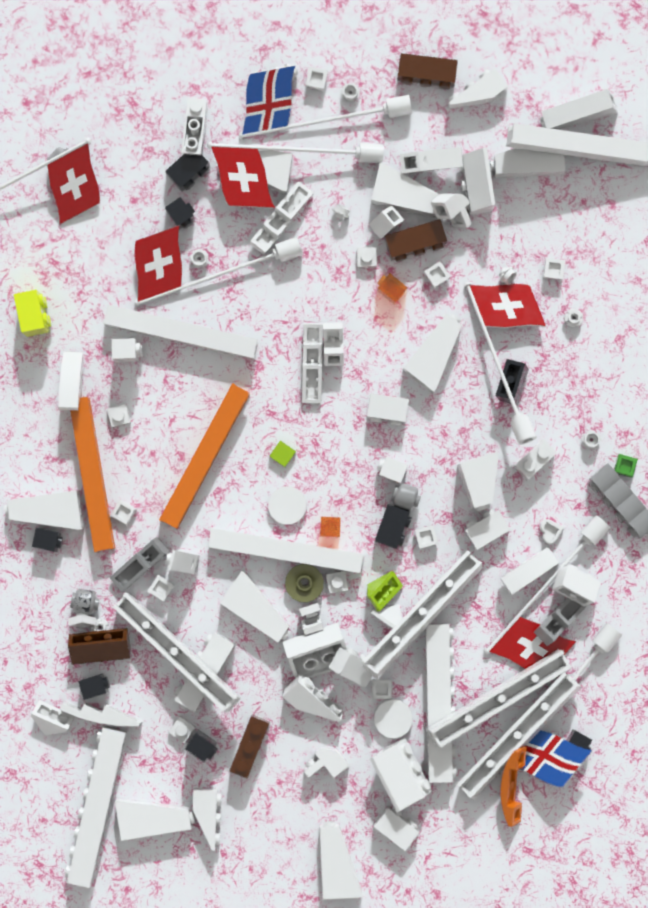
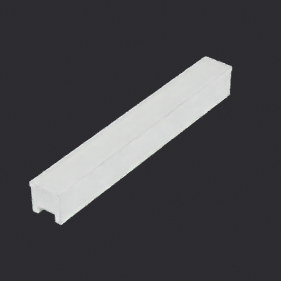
M516 123L512 127H508L505 147L648 167V142Z
M108 305L105 319L103 320V324L108 327L255 360L258 339Z
M210 528L209 548L356 573L361 572L364 554Z
M467 550L364 658L363 668L378 679L483 568L482 562L474 558Z
M125 592L121 600L114 604L113 608L223 712L229 713L241 699L237 693L130 593Z
M557 649L426 730L435 746L441 748L569 670L572 666L564 656L563 650Z
M564 672L457 785L474 800L505 768L511 754L520 747L526 746L577 693L581 686Z

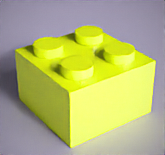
M37 289L13 294L21 333L27 337L49 333V327H52L50 316L45 311V308H48L46 297Z

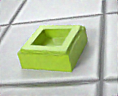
M280 440L269 457L283 467H286L296 451Z

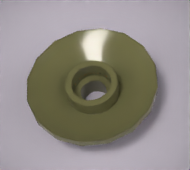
M300 564L293 567L288 572L285 580L287 593L298 602L315 600L320 596L324 586L321 572L309 564ZM307 579L309 583L307 585H303L301 583V580Z

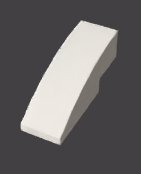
M63 352L59 387V410H78L84 366L82 352Z
M546 547L500 579L510 595H512L559 562L550 548Z

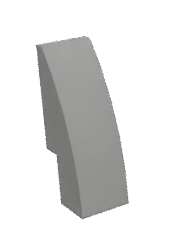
M156 537L117 570L110 579L121 592H124L170 551Z
M566 597L539 625L534 633L547 646L550 645L570 626L585 607Z

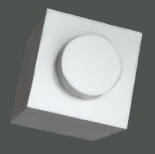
M390 206L383 210L369 225L375 234L382 239L385 235L392 233L404 219L393 206Z
M386 456L385 461L380 460L377 470L380 471L379 476L401 484L408 465Z

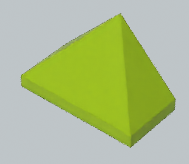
M390 571L367 584V597L376 610L381 611L403 585L395 573Z

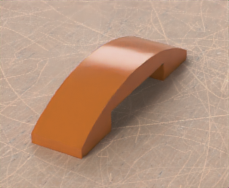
M525 746L520 747L511 754L505 765L501 780L502 809L506 822L510 827L521 822L522 803L515 801L517 771L525 766L526 761Z

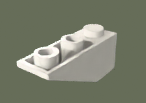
M495 68L491 71L486 70L479 76L480 79L477 82L471 81L464 87L465 91L461 94L457 92L449 98L448 109L491 103L504 94L509 86Z
M189 97L187 99L181 154L201 155L208 112L207 99Z
M462 148L400 154L402 174H413L463 167Z
M172 550V553L167 555L166 565H169L168 570L195 575L200 555Z
M299 674L285 688L283 698L295 709L338 722L342 720L343 711L341 706L336 702L333 703L323 690L317 689L308 677Z
M194 788L193 812L212 851H215L216 845H220V833H217V825L220 826L221 814L217 813V806H221V794H218V789Z

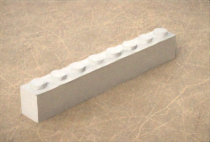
M429 624L425 629L427 728L455 712V706H451V698H455L454 687H451V679H454V667H450V659H454V649L450 647V640H453V628H450L449 624ZM427 732L429 783L453 782V777H456V765L452 764V758H456V746H452L451 741L441 748L436 747Z
M106 726L98 731L96 742H99L97 750L94 749L92 761H95L94 767L89 769L87 777L90 784L89 788H85L83 799L86 801L84 808H80L78 819H81L80 827L76 826L74 838L77 840L75 846L71 847L69 857L72 858L71 865H67L65 877H68V884L86 888L92 886L127 731Z

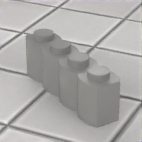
M609 464L604 465L589 478L591 482L589 486L595 493L598 491L601 493L604 504L616 511L615 517L621 523L624 521L628 525L627 531L634 538L636 536L642 538L648 533V510Z

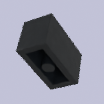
M183 154L165 173L182 192L185 189L189 190L199 176L201 178L209 172L210 164L202 154Z
M507 359L503 373L515 404L518 406L529 369L525 363ZM500 379L495 396L499 401L511 404L503 381Z
M388 504L375 542L395 549L398 546L402 547L405 535H402L405 527H409L412 519L409 516L410 512Z
M198 729L185 750L205 762L206 759L211 760L218 750L215 747L218 742Z

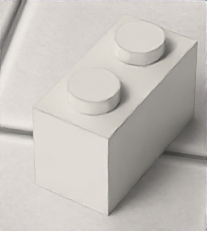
M135 338L111 339L112 359L116 363L139 362V357L143 356L142 346H140V343Z
M371 393L367 418H371L370 422L382 423V420L390 421V425L401 426V423L405 424L409 399Z
M542 439L513 467L527 481L554 457L557 452L545 439Z
M491 509L483 514L484 518L477 522L474 519L466 524L467 529L464 532L475 550L480 549L510 531L499 510L494 512Z
M567 565L558 570L552 590L585 607L595 603L601 582L596 580L594 576L583 573L576 566Z
M339 647L328 668L366 688L372 677L363 668V660L366 656L361 654L358 657L359 653L348 647L346 651Z
M387 806L373 824L374 828L406 851L420 833L417 829L418 825L411 819L407 821L401 817L403 813L401 811L397 812L394 806L392 809Z

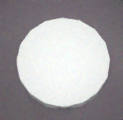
M283 486L271 494L268 501V510L276 522L283 525H291L298 522L304 516L306 500L298 489L292 486Z
M386 700L375 711V727L380 734L387 738L395 739L402 737L408 733L412 726V712L407 704L401 700Z

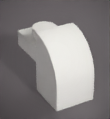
M444 193L431 201L437 219H450L452 226L456 228H468L472 224L465 208L470 203L466 196Z
M323 323L324 366H344L343 323Z
M322 747L315 751L318 759L312 758L305 764L307 768L304 769V772L310 777L325 766L335 778L349 767V763L338 750L331 747Z

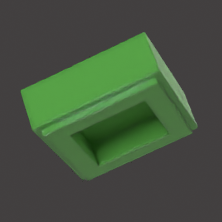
M618 454L614 470L617 474L633 478L638 459Z

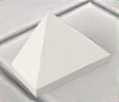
M400 605L384 607L381 611L372 609L370 612L391 628H394L402 620Z
M40 700L31 714V717L45 736L67 732L75 717Z

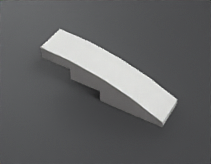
M298 181L278 204L275 211L264 222L262 228L250 240L249 244L265 255L313 195V192Z
M304 323L302 403H321L323 323Z
M65 701L59 709L78 718L101 724L140 726L142 723L141 720L108 704L105 705L102 711L88 703H85L82 709Z

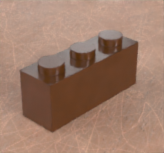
M400 53L397 81H401L402 84L411 85L413 82L420 83V86L423 87L437 85L441 89H450V87L455 85L458 60Z
M441 219L385 235L384 238L391 261L396 260V262L406 260L407 256L412 254L414 256L423 255L426 253L425 250L433 249V251L440 250L447 243Z
M121 628L69 634L68 649L71 664L130 659L131 645L128 629Z
M253 714L251 715L229 772L248 778L270 721Z

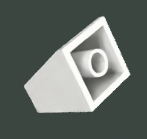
M498 451L457 465L471 509L476 508L477 512L490 508L489 504L494 502Z

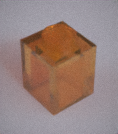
M391 273L387 277L383 275L377 282L379 285L377 291L394 305L408 289Z
M321 517L320 537H340L341 517Z

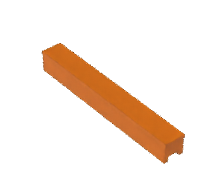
M232 383L159 521L165 522L176 529L179 528L250 395L249 392Z
M87 396L80 398L78 410H70L93 548L94 553H98L103 550L115 549V542L91 401Z

